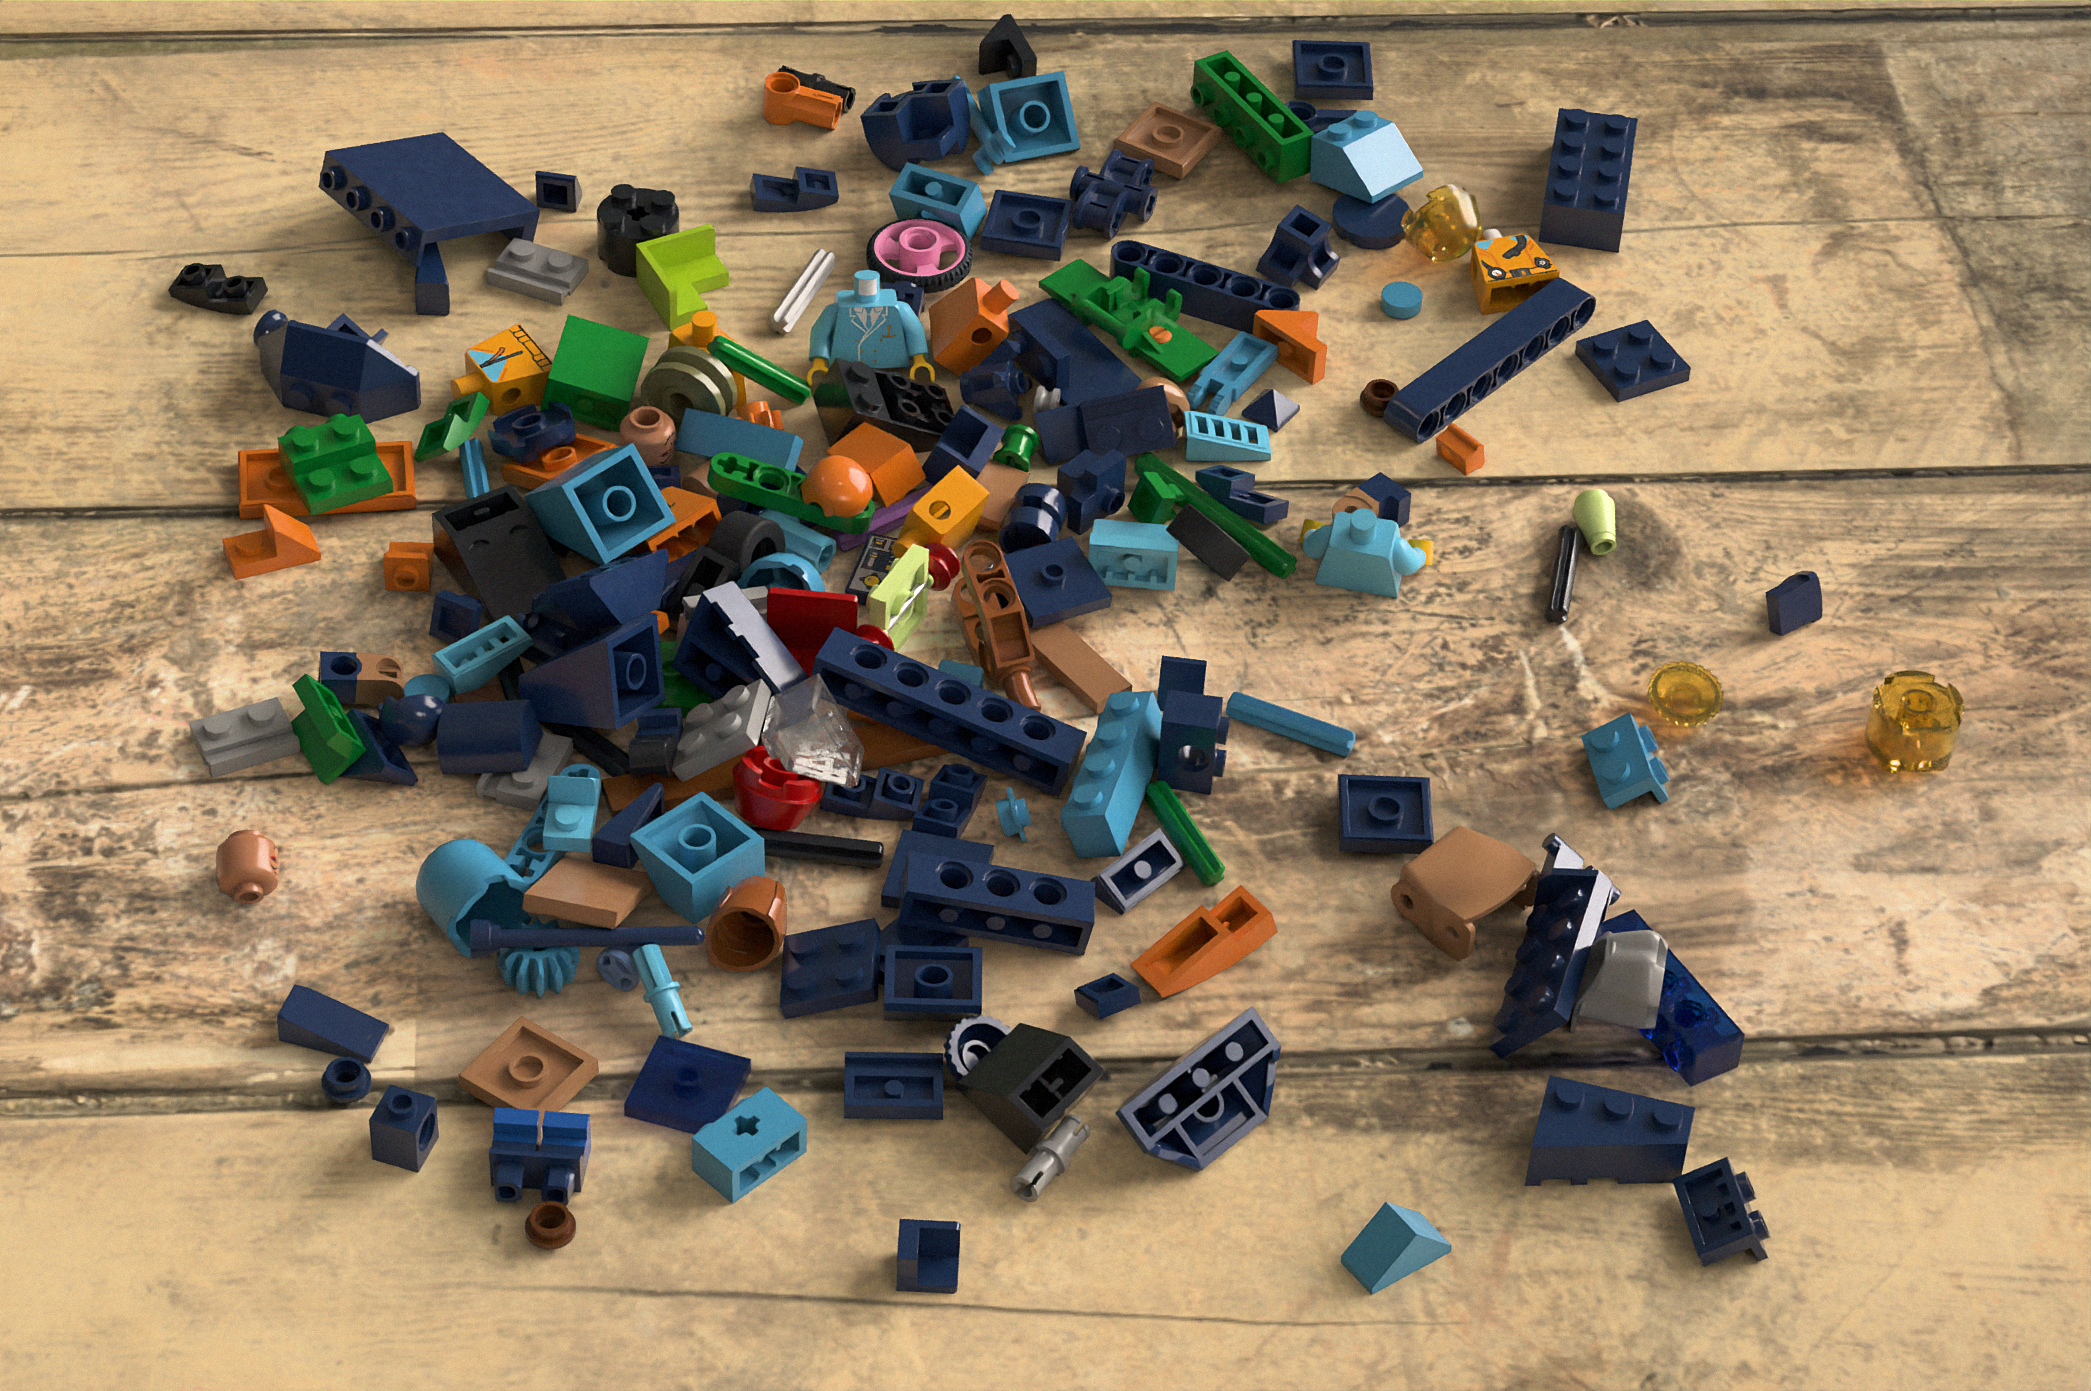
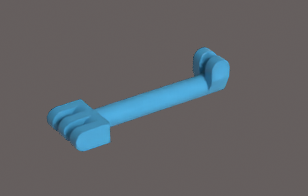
M955 75L952 79H961V78H960L959 76ZM963 80L969 104L970 126L981 144L979 150L972 157L977 167L985 175L989 176L994 171L990 161L993 160L996 164L1000 165L1005 159L1001 150L1004 149L1006 152L1011 153L1016 146L1011 137L1000 128L994 134L992 133Z

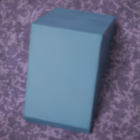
M1385 1202L1341 1255V1263L1373 1295L1450 1253L1452 1245L1421 1213Z

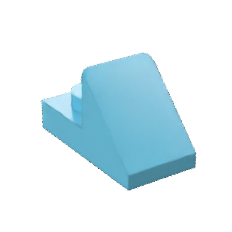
M548 775V808L542 836L543 849L590 852L601 791V779Z

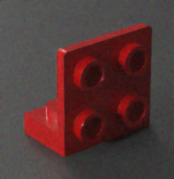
M770 587L767 593V624L810 677L815 658L835 627L854 634L858 627V597L851 594Z

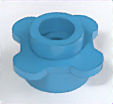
M1006 788L1008 798L996 801L1003 831L1006 837L1019 833L1022 842L1027 841L1024 827L1032 825L1026 801L1024 798L1015 800L1012 788Z

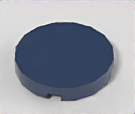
M1392 193L1374 203L1344 194L1333 205L1332 228L1335 233L1343 240L1345 236L1353 240V245L1359 248L1375 250L1390 248L1399 244L1402 237L1406 236L1407 238L1411 232L1412 210L1407 202L1396 194Z

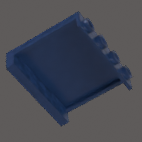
M444 132L325 151L318 187L414 267L421 266L424 247L427 243L493 231L501 232L510 241L514 237L532 243L534 241L540 209Z

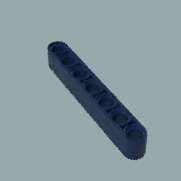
M1563 278L1553 280L1398 391L1387 404L1384 412V421L1418 443L1427 441L1581 329L1590 320L1595 311L1596 298Z

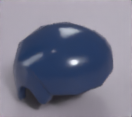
M427 694L406 696L398 701L392 696H386L383 704H377L380 727L386 738L396 745L419 747L431 744L437 739L439 718L447 702L442 701L439 697Z

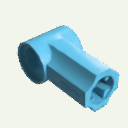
M767 508L759 515L779 524L784 532L786 542L785 553L795 554L807 560L819 574L824 573L829 568L831 560L836 553V540L800 524L797 517Z

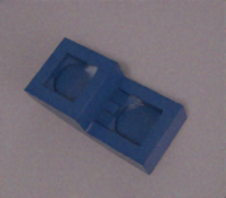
M798 166L795 168L792 179L753 173L749 186L753 211L776 213L800 212L826 207L837 203L839 199L835 172Z
M1216 465L1196 471L1195 480L1214 499L1236 514L1261 524L1287 518L1289 501L1253 491L1255 474L1224 465Z

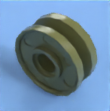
M674 346L663 352L655 366L647 373L641 384V400L644 406L656 407L671 417L674 421L677 437L686 408L728 417L737 402V385L731 372L725 365L707 351L692 346Z

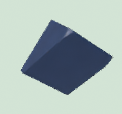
M536 171L537 207L576 212L582 198V189L577 176Z
M1162 655L1157 704L1160 711H1164L1168 689L1204 695L1207 661Z

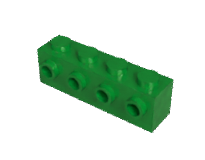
M1228 50L1194 61L1193 85L1190 89L1194 104L1201 108L1215 122L1216 126L1223 128V131L1258 164L1261 170L1265 171L1278 184L1311 173V136L1315 135V133Z

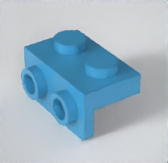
M1630 712L1581 736L1602 799L1610 810L1652 790L1661 804L1669 800L1664 783L1670 781L1669 775L1661 759L1658 756L1654 758L1652 753L1658 749L1657 742L1647 725L1639 727Z

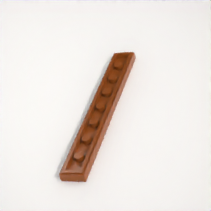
M884 723L768 745L780 748L778 756L794 762L802 760V757L796 756L801 754L798 746L805 745L799 743L800 740L823 746V749L811 747L810 755L830 754L850 758L849 764L834 760L828 761H832L835 766L854 772L952 753ZM746 752L684 782L675 773L672 777L667 778L657 774H647L639 779H633L631 774L602 779V793L612 818L615 817L656 782L663 784L665 812L672 810L701 791L714 801L734 798L732 768L740 762L742 757L746 756ZM808 758V759H810L811 761H812V760H827V759H813V758ZM817 763L816 765L824 769L825 763Z

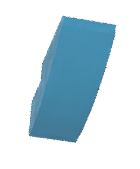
M686 408L677 435L675 450L704 459H712L714 455L721 452H731L794 472L804 440L795 434L763 425Z

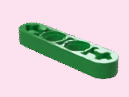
M731 452L718 453L713 456L710 462L707 482L713 490L841 532L855 535L868 531L875 512V505L870 499L861 514L850 518L835 515L826 517L821 505L814 503L807 505L803 501L800 486L806 475ZM760 483L774 484L780 490H768L762 487Z

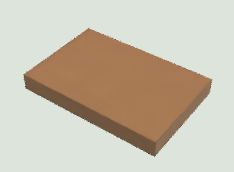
M564 856L524 893L522 910L529 913L614 929L653 890L654 884L647 872Z

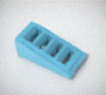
M1184 411L1182 436L1186 461L1271 460L1267 426L1202 412ZM1249 440H1257V444L1249 443Z
M507 615L431 655L435 674L448 682L450 694L454 698V695L479 689L533 645L531 637ZM505 636L509 641L502 643L500 639Z

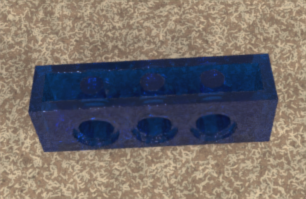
M1633 909L1599 923L1594 942L1608 931L1613 934L1653 930ZM1668 948L1655 1028L1638 1030L1645 1039L1650 1040L1662 1053L1668 1066L1673 1071L1678 1072L1688 1085L1692 1087L1737 1068L1745 1034Z

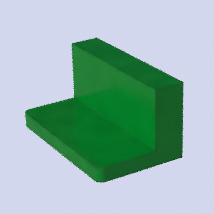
M305 673L292 685L305 710L290 723L294 734L299 738L300 747L319 781L329 785L367 750L334 692Z

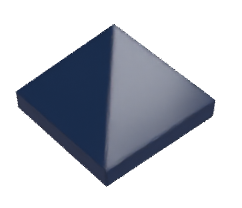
M1264 389L1242 410V416L1278 432L1300 411V405L1274 389Z

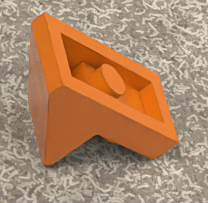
M1259 310L1254 314L1253 336L1279 347L1276 362L1312 385L1324 378L1327 345L1316 338L1319 318L1317 312Z
M263 504L264 530L222 539L223 552L235 580L321 560L320 550L309 526L267 504Z

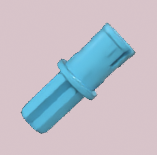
M648 944L638 948L633 952L632 958L646 990L643 998L645 1003H651L663 1033L664 1041L675 1040L674 1033L677 1032L679 1038L687 1035L693 1030V1027L689 1023L677 993L681 987L679 982H673L659 946L657 944Z

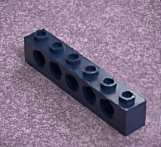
M838 627L834 628L817 654L806 690L1057 797L1062 793L1077 766L1087 732Z

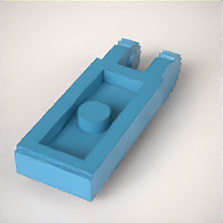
M1241 331L1200 373V378L1189 389L1186 398L1190 404V409L1196 411L1205 402L1210 391L1215 393L1216 396L1211 399L1207 413L1221 417L1224 416L1231 402H1235L1278 358L1279 347Z

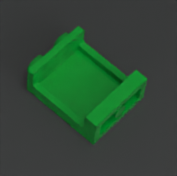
M568 314L548 376L540 410L549 409L548 402L550 401L562 402L570 407L573 419L619 432L622 419L628 415L650 338Z

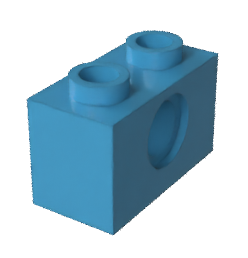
M908 162L889 192L898 220L918 217L943 221L958 228L970 242L988 212L978 183Z

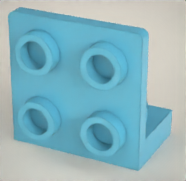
M1095 519L1093 532L1090 533L1088 560L1107 586L1175 591L1179 540H1176L1166 531L1169 525Z

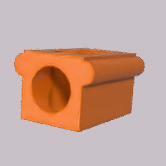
M1450 423L1445 431L1435 437L1437 455L1465 476L1475 469L1483 467L1485 463L1484 445L1456 424Z

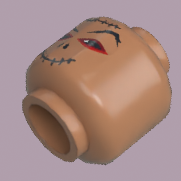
M643 406L630 412L622 419L619 427L620 446L634 443L646 466L668 465L673 460L676 452V431L674 421L668 414L656 407Z
M239 830L230 834L228 839L218 846L216 853L217 885L220 890L243 904L257 903L263 899V896L275 890L279 882V857L275 843L256 830Z

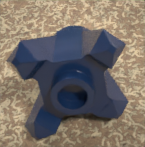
M1004 341L978 366H973L970 371H963L961 373L960 392L966 405L974 404V406L986 407L1013 422H1017L1022 418L1023 408L1018 406L1019 394L1029 392L1033 387V382L1028 376H1024L1021 368L1016 369L1014 359L1021 354L1020 345L1017 341Z

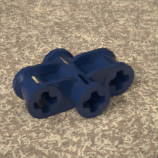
M1114 149L1102 166L1099 174L1089 172L1088 167L1080 165L1074 173L1069 192L1070 199L1077 201L1072 217L1073 228L1082 229L1087 227L1103 232L1106 238L1113 239L1124 223L1128 213L1138 215L1140 221L1147 222L1153 214L1158 196L1157 188L1150 186L1154 174V160L1145 158L1143 161L1123 155L1122 150Z

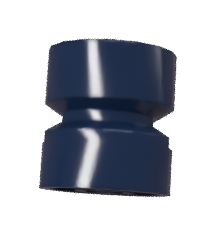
M1028 483L1019 487L1014 494L1008 515L1005 517L999 532L998 542L1001 550L1005 554H1010L1018 549H1028L1057 541L1068 513V505L1063 495L1053 487L1042 483Z

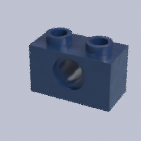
M1168 689L1161 721L1157 781H1166L1170 788L1174 790L1211 795L1214 776L1223 778L1227 750L1219 749V744L1226 745L1230 717L1222 716L1223 697Z

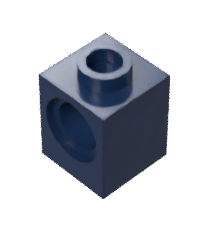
M389 1085L369 1119L372 1160L419 1173L439 1138L436 1098Z

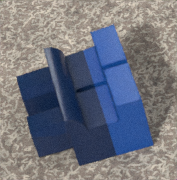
M495 1107L493 1119L494 1134L492 1148L489 1150L491 1186H494L495 1199L498 1202L516 1203L522 1199L523 1188L541 1190L543 1202L555 1201L567 1206L572 1193H581L591 1151L590 1114L545 1111L542 1125L543 1138L541 1139L539 1110Z

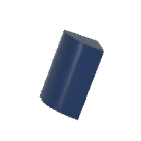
M530 700L446 703L441 712L437 729V752L443 775L527 771L544 735Z

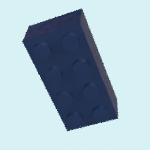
M1559 108L1538 242L1619 253L1638 122L1637 118L1625 117L1620 114L1608 115L1586 112L1582 109Z

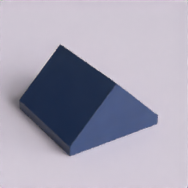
M886 945L884 1020L959 1022L970 1015L975 1017L981 1015L982 947Z

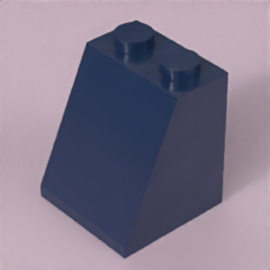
M647 613L572 645L518 676L519 699L530 700L538 721L617 730L649 709L654 708L665 701L657 613Z

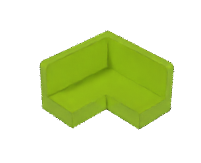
M711 224L636 244L637 284L670 331L691 322L692 316L696 312L708 311V306L699 295L700 293L729 286V272L715 254V229Z

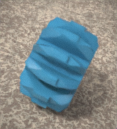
M536 916L533 924L530 925L517 921L515 929L560 928L556 919L543 924ZM578 947L501 948V953H497V964L500 967V972L506 986H516L521 996L529 991H536L540 999L546 990L560 994L563 984L573 983L576 969H578V963L580 962V950Z

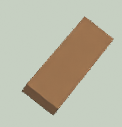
M1059 621L1031 629L1027 623L1035 659L1096 715L1104 711L1110 693L1132 692L1133 685L1064 622Z

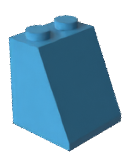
M634 443L595 453L523 496L546 536L601 565L610 562L676 521Z

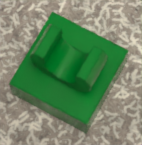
M1142 472L1127 507L1140 523L1165 525L1166 521L1173 520L1177 516L1172 508L1175 501H1184L1185 496L1175 484L1166 485L1157 472Z

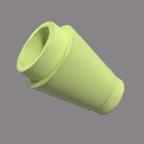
M1591 489L1584 491L1576 497L1572 514L1590 546L1591 552L1595 555L1609 554L1616 548L1615 503L1603 490Z

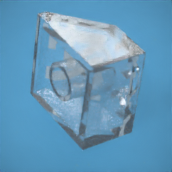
M819 673L770 698L761 738L771 758H779L784 768L790 772L848 788L858 784L864 747Z

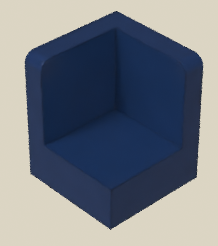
M900 1219L896 1291L947 1294L957 1292L961 1230L959 1222Z

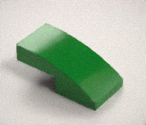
M480 391L449 402L444 418L425 425L413 458L420 463L450 452L460 446L480 424L490 400Z

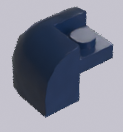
M963 79L913 82L912 91L898 94L892 98L890 93H883L860 116L865 138L872 153L883 164L896 171H902L907 162L918 165L922 159L930 162L939 160L945 155L962 154L970 133V111Z

